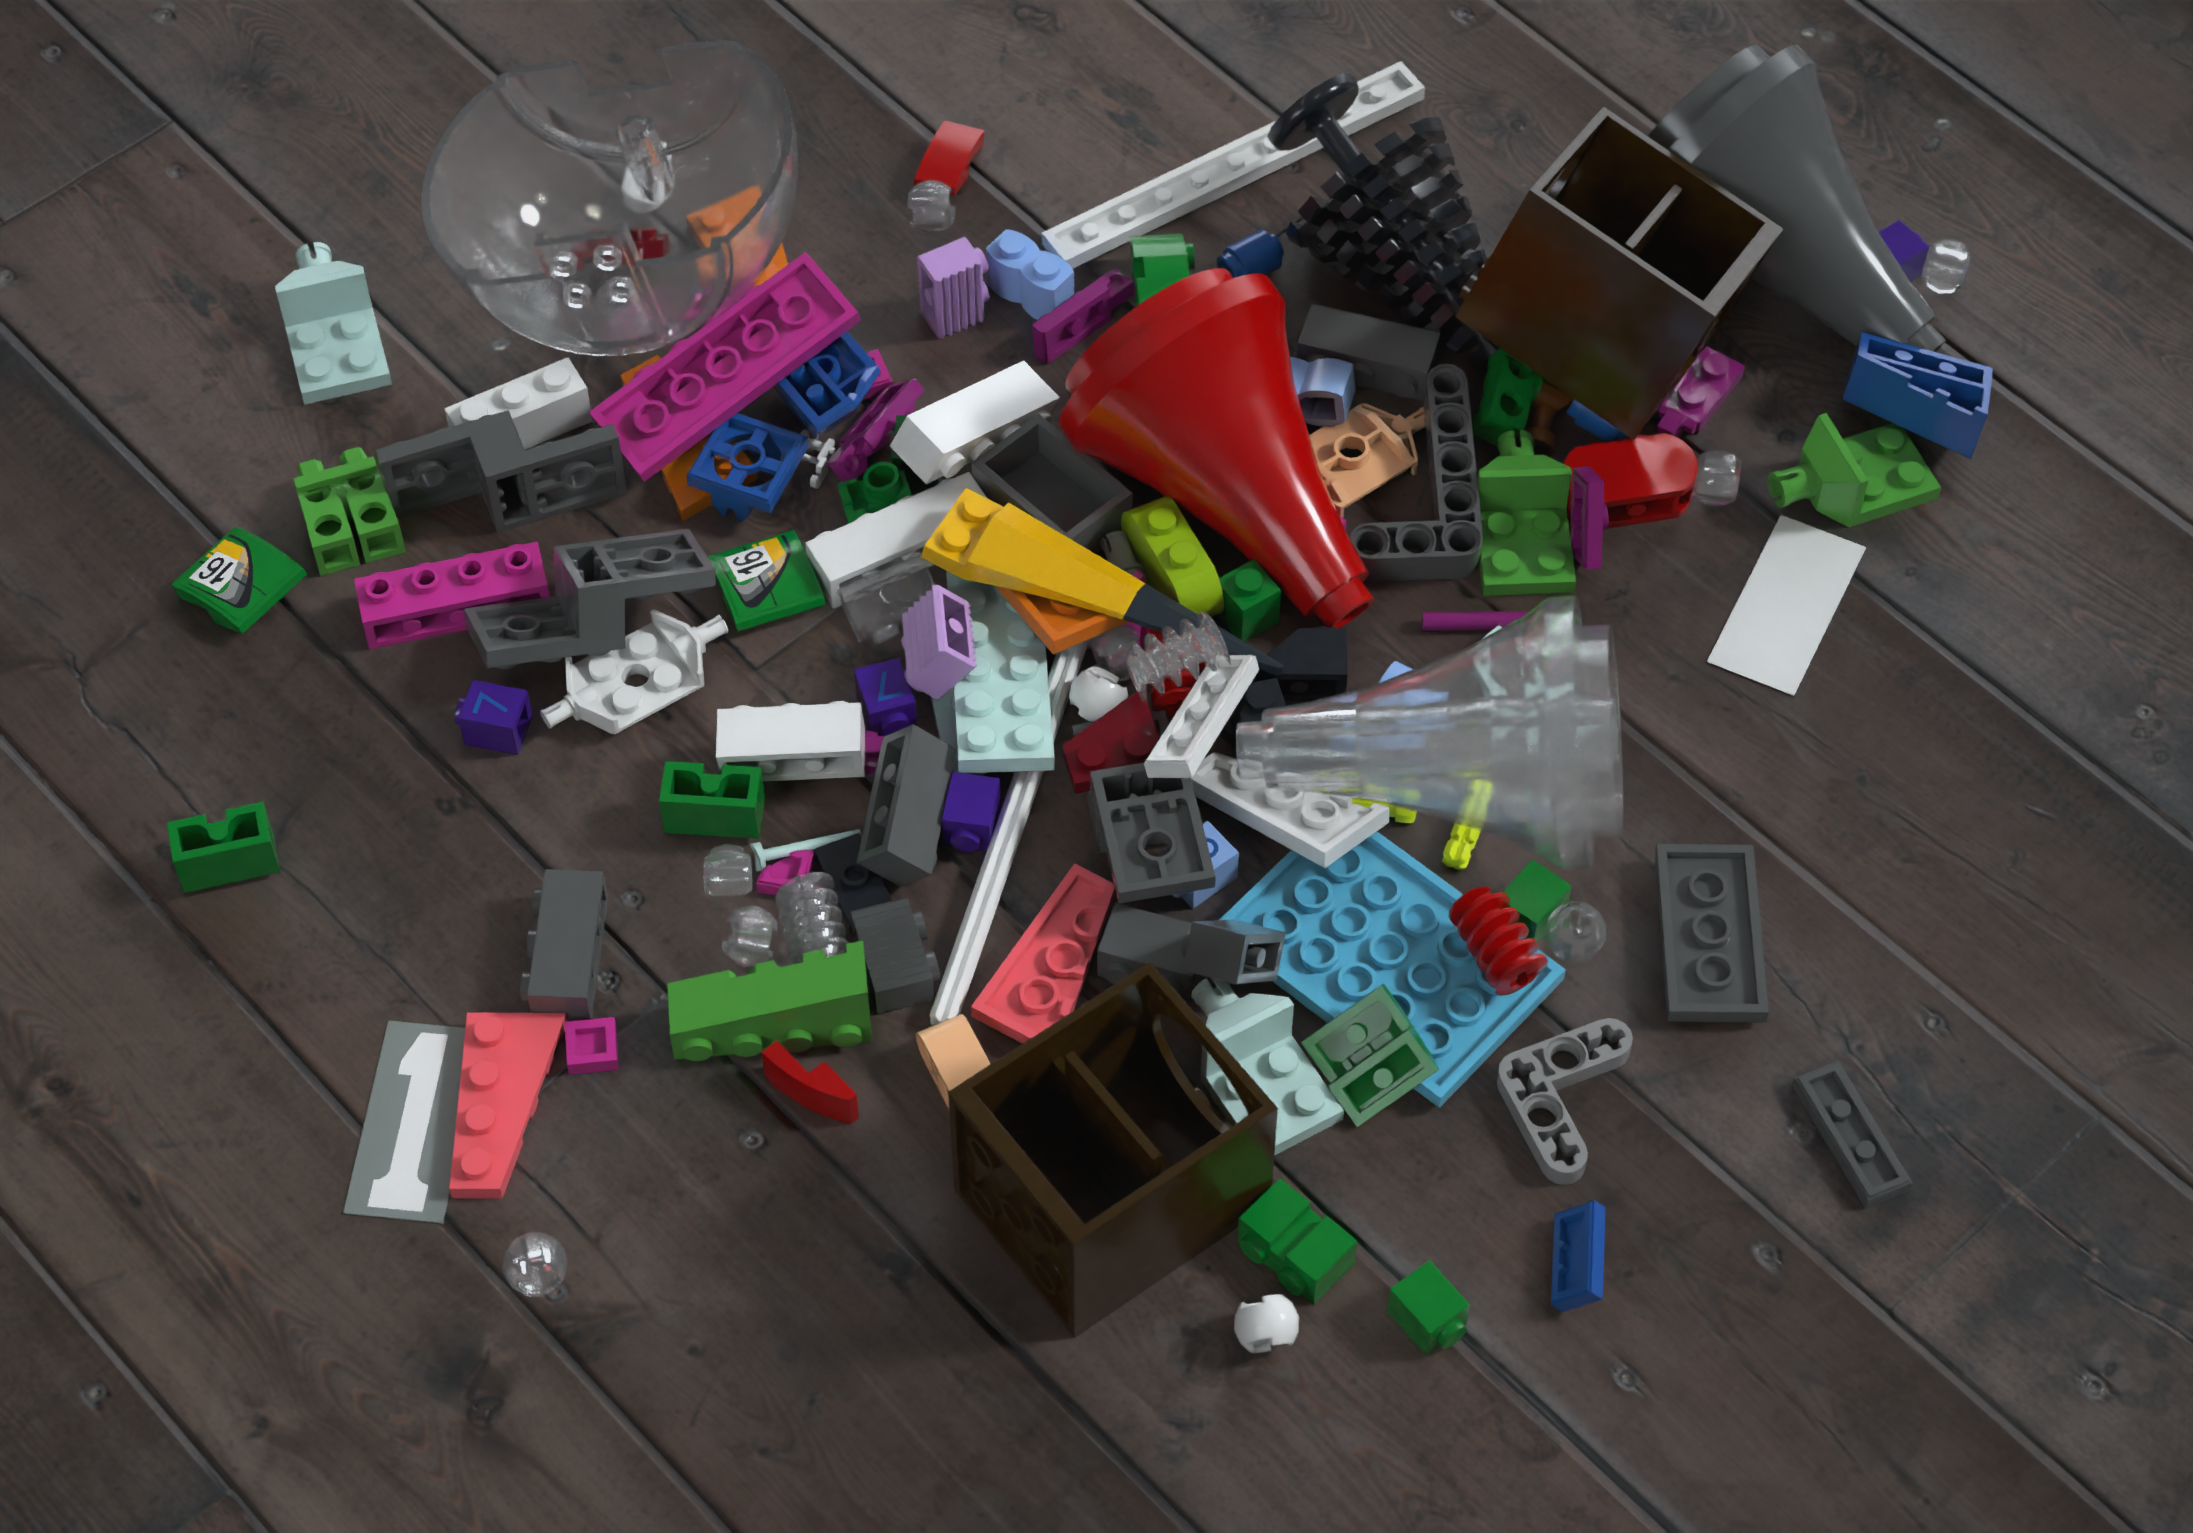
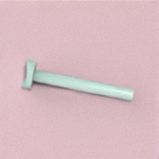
M860 829L763 849L760 842L751 843L750 847L755 853L756 872L762 871L766 867V861L790 856L789 853L799 850L814 851L816 848L859 833L861 836Z

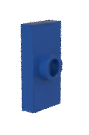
M1595 1200L1554 1214L1551 1306L1561 1312L1603 1300L1606 1207Z

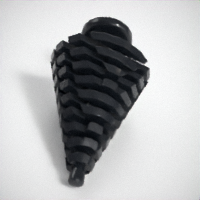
M1342 73L1326 80L1292 104L1277 119L1267 135L1271 144L1279 151L1295 149L1317 138L1343 172V174L1336 172L1321 186L1328 197L1333 199L1332 201L1326 202L1310 196L1298 210V213L1304 218L1306 223L1301 225L1290 221L1286 230L1289 240L1300 248L1309 247L1311 255L1322 263L1340 260L1336 266L1331 267L1344 278H1350L1358 272L1355 276L1357 282L1354 283L1357 287L1366 293L1379 291L1377 295L1378 301L1388 308H1397L1403 305L1400 315L1412 324L1425 321V318L1435 311L1430 317L1432 322L1423 329L1441 333L1440 338L1447 332L1452 333L1458 329L1448 339L1449 342L1445 344L1446 347L1456 354H1462L1478 344L1480 348L1468 361L1480 370L1487 368L1489 357L1500 348L1455 317L1464 300L1458 297L1459 293L1473 274L1477 276L1487 257L1484 249L1475 251L1481 239L1476 224H1467L1473 211L1469 199L1466 196L1460 197L1461 195L1457 191L1464 185L1458 170H1449L1450 173L1446 174L1443 169L1448 164L1455 166L1449 144H1444L1447 138L1440 117L1423 118L1408 124L1415 132L1410 138L1394 131L1375 143L1376 148L1385 156L1382 160H1378L1365 153H1361L1337 122L1352 106L1358 96L1359 86L1351 73ZM1467 250H1474L1473 252L1466 254L1468 257L1467 259L1463 256V254ZM1413 299L1415 300L1409 306H1404V304L1413 301Z

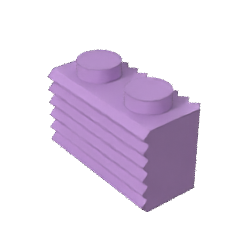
M962 237L916 256L919 267L917 268L919 272L918 282L920 284L918 285L920 289L918 291L920 294L919 304L921 307L919 309L936 336L944 339L945 335L952 336L953 331L960 332L961 328L967 329L969 325L975 326L976 322L983 323L984 303L990 300L987 286L983 281V274L989 271V267L980 248L974 249L968 239Z
M932 585V590L926 591V596H920V601L914 602V607H908V612L902 613L904 636L901 639L906 656L907 669L904 672L906 681L914 690L924 692L937 700L943 697L977 667L974 662L976 660L974 656L976 652L973 649L975 645L972 642L974 640L972 636L974 632L971 629L973 625L970 622L972 620L970 617L971 611L969 610L971 606L966 600L940 585Z

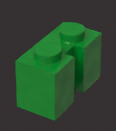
M665 761L659 797L664 833L760 838L765 804L761 767L723 765L722 774L716 775L705 774L703 763Z
M264 802L226 809V820L209 824L205 814L166 822L173 864L184 893L280 872L274 834Z
M1280 1178L1239 1217V1246L1250 1260L1257 1264L1263 1262L1277 1274L1280 1283L1290 1293L1296 1296L1302 1294L1312 1304H1315L1355 1264L1357 1240L1328 1216L1322 1219L1310 1209L1311 1203Z

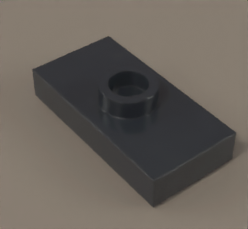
M859 833L814 849L815 859L851 933L850 911L892 901L880 875L857 863L862 839Z

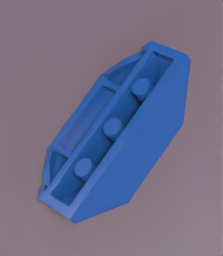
M847 331L775 384L773 388L817 440L854 415L881 371L878 365Z

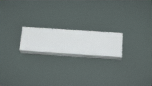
M1212 656L1144 762L1148 778H1192L1258 673L1259 667L1256 656Z

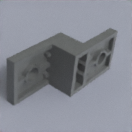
M507 410L494 415H485L477 420L450 428H442L433 433L407 441L395 442L390 446L376 450L384 486L397 518L482 493L497 533L627 494L620 442L613 424L598 429H589L575 436L555 442H546L538 447L524 450L511 414ZM435 469L434 471H432V472H430V473L423 474L424 472H426V471H428V470ZM578 470H582V471L579 472V473H576V474L571 475L572 473H574V472H576V471H578Z
M690 529L554 546L555 596L465 608L464 621L465 627L487 668L510 669L520 663L534 661L558 662L565 657L583 654L601 656L609 653L611 650L625 649V598L645 600L652 598L655 594L669 592L688 594L697 592L700 588L716 586V569Z
M1165 710L1151 712L1159 739L1168 726ZM1094 722L1072 725V738ZM1144 763L1090 771V791L1085 792L1099 853L1107 852L1119 904L1215 888L1216 876L1191 778H1148ZM1163 843L1170 848L1166 855L1159 857L1149 855L1144 850L1147 845Z

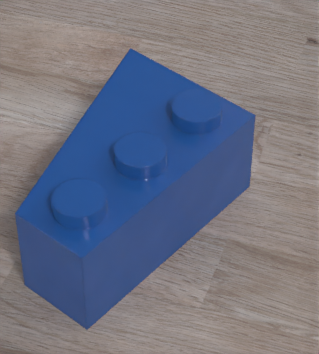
M1862 332L1846 376L1843 400L1971 459L1988 415L1993 368Z

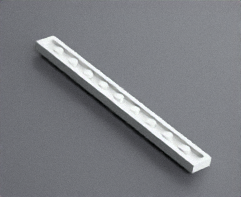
M1400 61L1358 81L1359 93L1355 102L1337 122L1349 136L1423 100L1425 87ZM1274 121L1042 232V245L1048 252L1064 259L1073 269L1129 242L1130 236H1142L1324 147L1317 138H1314L1292 150L1279 151L1275 149L1267 137L1271 127L1276 122Z

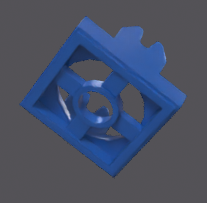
M737 413L711 433L687 474L688 486L711 493V501L717 511L722 516H726L729 509H732L737 520L743 522L750 515L753 508L771 513L809 447L808 436ZM745 438V441L735 445L728 444L736 439ZM748 449L756 458H760L756 463L747 466L741 465L735 460V456L739 452ZM715 456L730 460V465L733 469L727 479L720 478L715 471ZM758 471L775 475L772 480L760 486L746 487L741 485L747 475Z

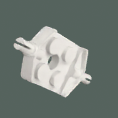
M657 610L650 611L651 623L625 636V649L611 650L609 653L601 656L590 655L575 664L572 663L571 656L565 657L567 695L564 696L563 700L540 711L544 723L551 729L554 725L574 716L577 721L582 719L608 733L617 734L704 686L702 653L706 652L705 644L728 633L725 621L722 620L720 615H717L697 628L695 626L691 628L680 620ZM633 675H643L648 678V681L639 687L625 684L626 679Z

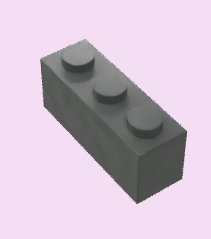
M1311 303L1297 343V358L1309 363L1324 358L1349 362L1353 364L1356 387H1366L1395 394L1403 398L1424 401L1428 374L1436 367L1438 362L1441 333Z
M914 724L883 737L857 859L859 865L900 887L932 875V870L937 861L936 850L942 827L943 812L952 772H954L953 765L956 748Z
M545 869L543 887L535 888L533 915L538 917L537 929H530L527 936V957L532 959L531 971L523 972L521 978V1000L529 1002L531 1013H566L568 1022L592 1019L608 903V893L603 871Z

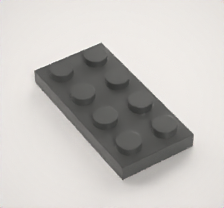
M1657 844L1654 855L1667 1021L1766 1022L1769 1008L1754 845Z

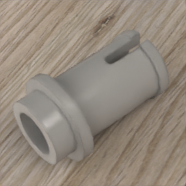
M1125 531L1111 532L1106 535L1107 539L1102 538L1100 540L1101 549L1104 551L1108 562L1130 575L1137 570L1145 575L1143 565L1137 563Z

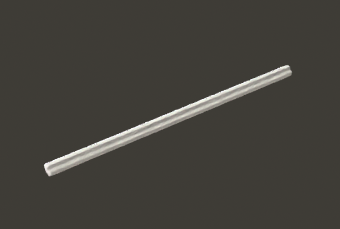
M1089 639L1056 653L1050 669L1048 683L1053 743L1069 700L1072 682L1077 677ZM1044 771L1014 772L930 1012V1023L932 1026L960 1015Z

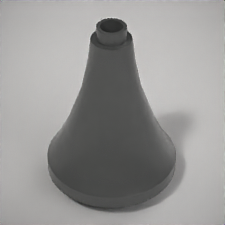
M1758 44L1746 47L1699 83L1648 134L1649 138L1783 228V231L1749 282L1796 304L1849 340L1856 347L1862 332L1937 352L1946 342L1931 325L1937 315L1910 282L1872 220L1838 145L1820 89L1817 64L1799 45L1795 44L1786 47L1772 57Z

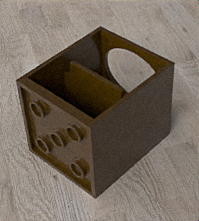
M1603 106L1529 190L1493 253L1486 259L1477 276L1473 274L1459 293L1458 297L1464 300L1455 317L1634 440L1707 346L1783 231V228ZM1561 173V175L1559 176L1558 180L1556 181L1548 194H1545V192L1553 183V181Z
M1151 962L948 1092L955 1192L1074 1338L1238 1228L1239 1217L1273 1183L1278 1107ZM1160 1014L1167 1015L1182 1025L1212 1056L1237 1092L1248 1113L1247 1117L1232 1126L1227 1121L1222 1122L1215 1115L1205 1094L1197 1086L1191 1085L1174 1058L1163 1034Z

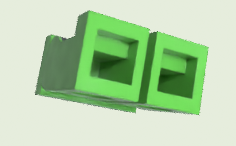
M360 447L343 451L339 456L341 465L324 470L322 462L316 459L299 463L298 477L293 478L320 577L360 566L354 538L348 523L350 520H353L366 564L406 553L400 525L377 469L374 456L367 458Z

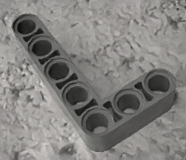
M1442 364L1430 371L1427 377L1423 405L1434 521L1365 523L1354 528L1350 534V540L1369 572L1368 577L1364 580L1366 582L1461 579L1469 577L1478 568L1483 532L1468 380L1461 368L1455 365ZM1444 391V392H1449V393H1451V394H1450V395H1445V394H1441V393H1439V392ZM1442 430H1452L1456 433H1446ZM1452 468V469H1457V470L1460 471V472L1454 473V472H1449V471H1447V470H1445V469ZM1456 507V508H1460V509H1462V510H1464V511H1462V512H1454V511L1450 510L1449 508ZM1453 547H1463L1468 551L1459 552L1454 550ZM1414 548L1422 551V553H1411L1406 549ZM1372 550L1377 554L1366 555L1360 551Z

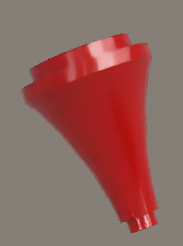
M1213 268L1188 276L1161 290L1132 309L1099 336L1079 357L1066 378L1065 387L1071 394V397L1060 414L1059 428L1076 452L1099 459L1152 487L1163 496L1172 498L1179 507L1229 540L1250 561L1255 559L1306 618L1317 615L1325 626L1342 628L1364 613L1374 603L1375 599L1363 584L1369 572L1345 530L1319 470L1293 379L1285 330L1286 302L1269 277L1264 274H1248L1233 278L1227 269Z

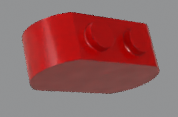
M1667 433L1649 436L1638 435L1634 440L1630 438L1610 442H1593L1585 446H1578L1567 455L1564 461L1565 465L1571 467V472L1574 471V468L1589 466L1604 481V503L1609 516L1607 529L1679 518L1687 511L1691 504L1698 472L1697 458L1690 446L1681 439ZM1571 477V483H1570V489H1569V495H1568V502H1567V516H1568V520H1569L1570 522H1571L1572 477Z

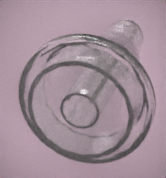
M1577 596L1548 597L1526 615L1471 646L1381 683L1310 702L1264 709L1261 721L1238 722L1236 753L1241 780L1265 779L1269 790L1313 792L1386 803L1479 830L1538 855L1561 870L1592 869L1594 839L1622 837L1624 824L1620 704L1615 646L1611 624L1583 626Z

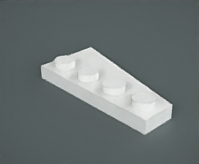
M1216 752L1203 759L1191 778L1196 797L1323 868L1328 867L1389 823V807L1373 803L1370 808H1366L1352 803V795L1334 790L1328 796L1309 790L1308 781L1292 776L1290 779L1268 777L1267 768Z

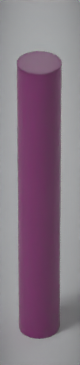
M1561 611L1422 612L1421 616L1422 631L1493 630L1498 625L1504 630L1562 629Z

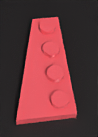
M1074 863L972 1004L971 1017L1023 1044L1073 1012L1116 896L1114 883Z
M467 1012L449 1187L452 1198L503 1199L523 1145V1134L529 1118L534 1116L539 1102L538 1094L545 1075L548 1076L555 1059L554 1051L559 1038L564 1035L565 1022H568L566 1013Z

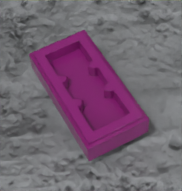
M1589 466L1577 467L1572 471L1573 557L1586 570L1601 569L1603 530H1607L1609 524L1608 510L1604 503V481Z

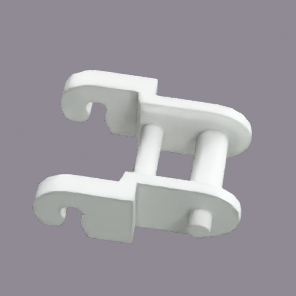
M804 429L800 434L808 436V448L820 451L817 458L808 454H804L802 460L816 464V475L811 476L810 486L818 489L828 473L827 462L831 455H834L836 452V448H834L835 441L829 438L826 443L811 439L809 438V431Z

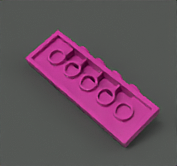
M804 252L760 286L748 289L741 297V300L725 312L713 315L706 322L705 326L688 339L678 341L672 346L668 354L652 366L640 369L629 383L589 411V414L599 428L611 424L614 425L619 437L621 455L645 482L859 323L861 318L858 311L808 253Z

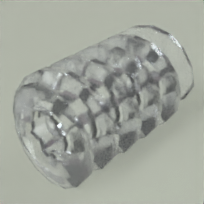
M1201 611L1197 614V628L1188 619L1180 620V635L1170 626L1163 627L1162 643L1151 633L1145 635V650L1135 641L1128 642L1125 664L1133 685L1143 702L1147 701V685L1151 684L1161 695L1165 693L1164 678L1169 677L1177 687L1182 686L1181 671L1185 669L1196 680L1200 678L1199 663L1204 662L1212 672L1217 671L1216 656L1221 654L1231 664L1223 636L1214 620L1206 612Z
M811 872L796 876L787 881L775 896L776 906L780 911V922L784 927V939L788 944V955L792 960L791 965L803 962V953L822 949L825 957L847 953L846 944L849 942L844 939L847 936L846 927L841 923L842 911L837 907L838 896L833 891L834 880L828 873Z

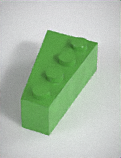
M863 940L846 944L847 953L825 957V953L821 949L803 953V962L788 966H778L774 960L755 964V967L750 969L747 975L738 977L732 971L726 970L667 983L669 1027L674 1060L703 1061L711 1056L731 1054L750 1057L759 1054L776 1040L789 1052H803L810 1047L832 1045L840 1048H850L860 1043L872 1042Z

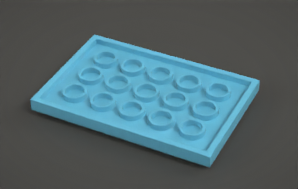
M1379 832L1372 834L1326 868L1291 850L1220 919H1234L1286 932L1277 981L1273 982L1327 1023L1384 983L1439 1067L1437 1072L1413 1088L1439 1108L1564 980L1566 971L1565 968L1545 955L1548 960L1547 966L1530 984L1510 995L1500 996L1495 994V988L1491 987L1486 980V973L1481 971L1476 964V957L1472 956L1467 949V942L1463 941L1458 934V927L1454 926L1448 917L1450 908L1463 894ZM1537 949V951H1536L1535 954H1544V953L1541 952L1539 949Z

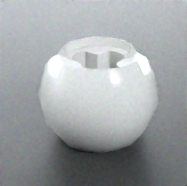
M1090 667L1081 671L1073 680L1069 693L1070 704L1079 708L1078 714L1090 722H1095L1128 698L1127 687H1121L1118 684L1119 678L1109 671L1099 667Z
M1281 1294L1262 1296L1263 1302L1245 1304L1243 1301L1239 1304L1235 1314L1234 1331L1241 1345L1249 1352L1271 1351L1270 1345L1289 1344L1291 1346L1294 1343L1298 1333L1299 1316L1293 1303Z

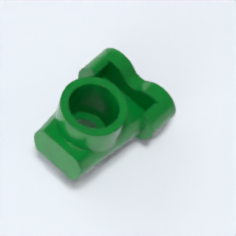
M879 462L870 466L866 470L863 480L858 481L856 477L837 484L848 523L854 522L864 514L875 513L891 506L903 497L913 496L905 471H898V468L889 462Z

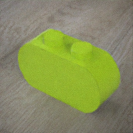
M1164 496L1122 513V531H1125L1128 535V540L1137 563L1142 564L1144 567L1146 584L1205 619L1221 614L1224 609V597L1216 569L1174 500Z

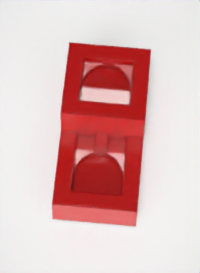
M944 120L922 158L914 178V186L955 196L968 179L969 163L983 146L985 130Z
M777 1040L761 1052L765 1077L788 1097L820 1115L837 1121L852 1124L859 1119L857 1094L825 1061L808 1073Z

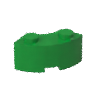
M1182 233L1130 236L1132 280L1134 281L1136 307L1161 290L1190 276L1189 270L1195 269L1193 243H1185Z

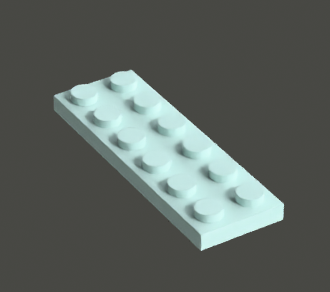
M946 571L947 590L963 598L971 606L969 608L971 611L970 617L972 618L970 622L973 625L971 629L974 632L972 634L974 638L972 642L975 645L973 649L976 652L974 654L976 658L974 662L977 665L953 687L958 773L1054 770L1055 756L1045 644L994 585L961 579Z

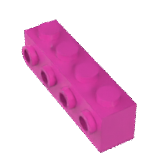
M538 541L527 544H513L507 548L478 554L469 553L458 558L434 563H421L414 567L390 572H376L369 576L354 579L369 650L467 630L464 621L465 608L550 597Z

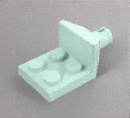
M313 242L316 252L315 259L311 258L308 243L301 246L296 252V261L300 269L290 273L275 286L304 405L392 385L363 266L342 261L332 262L330 248L321 242Z
M1207 978L1194 988L1191 996L1207 1016L1206 1026L1278 1107L1274 1156L1343 1120L1344 1109L1292 1036L1294 1004L1289 997L1250 993L1242 998H1238L1229 982L1213 978L1211 980L1216 985L1214 989ZM1202 1046L1201 1082L1228 1122L1233 1126L1247 1117L1248 1113L1224 1072Z

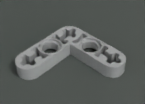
M1601 1019L1514 1051L1505 1056L1499 1064L1496 1082L1498 1090L1542 1173L1547 1179L1556 1184L1567 1185L1579 1180L1585 1172L1588 1156L1586 1145L1561 1101L1557 1090L1611 1071L1626 1063L1630 1056L1633 1036L1630 1028L1618 1019ZM1607 1037L1611 1043L1619 1041L1617 1050H1612L1609 1045L1600 1046L1601 1038ZM1567 1051L1574 1054L1579 1063L1572 1069H1560L1554 1065L1551 1057L1556 1052ZM1593 1051L1592 1059L1590 1060L1588 1052ZM1517 1070L1521 1076L1529 1075L1527 1089L1530 1095L1525 1099L1526 1089L1519 1078L1511 1079L1512 1071ZM1543 1108L1552 1112L1556 1121L1548 1127H1539L1529 1120L1528 1114L1534 1109ZM1558 1137V1147L1565 1157L1574 1156L1571 1166H1567L1563 1160L1555 1161L1557 1148L1553 1140Z

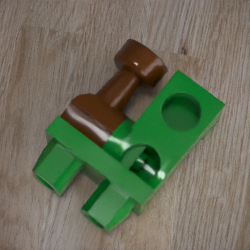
M1500 348L1488 359L1486 368L1488 370L1484 378V390L1478 412L1471 417L1473 435L1498 446L1497 440L1503 433L1514 430L1516 438L1520 430H1525L1533 436L1534 455L1551 457L1556 445V436L1550 431L1555 415L1570 403L1572 397ZM1530 409L1533 411L1532 425L1525 428Z

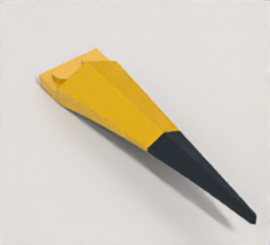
M965 488L924 545L921 558L961 579L999 586L1089 609L1174 636L1222 655L1256 656L1259 669L1274 675H1281L1284 666L1278 661L1009 502L1003 507Z

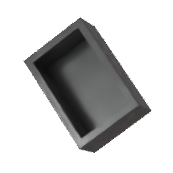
M1037 414L971 463L972 477L987 499L1003 507L1009 502L1095 554L1102 550L1100 546L1102 538L1107 539L1106 535L1111 532L1122 531V513L1133 509V492L1090 456L1076 452L1066 436L1040 414Z

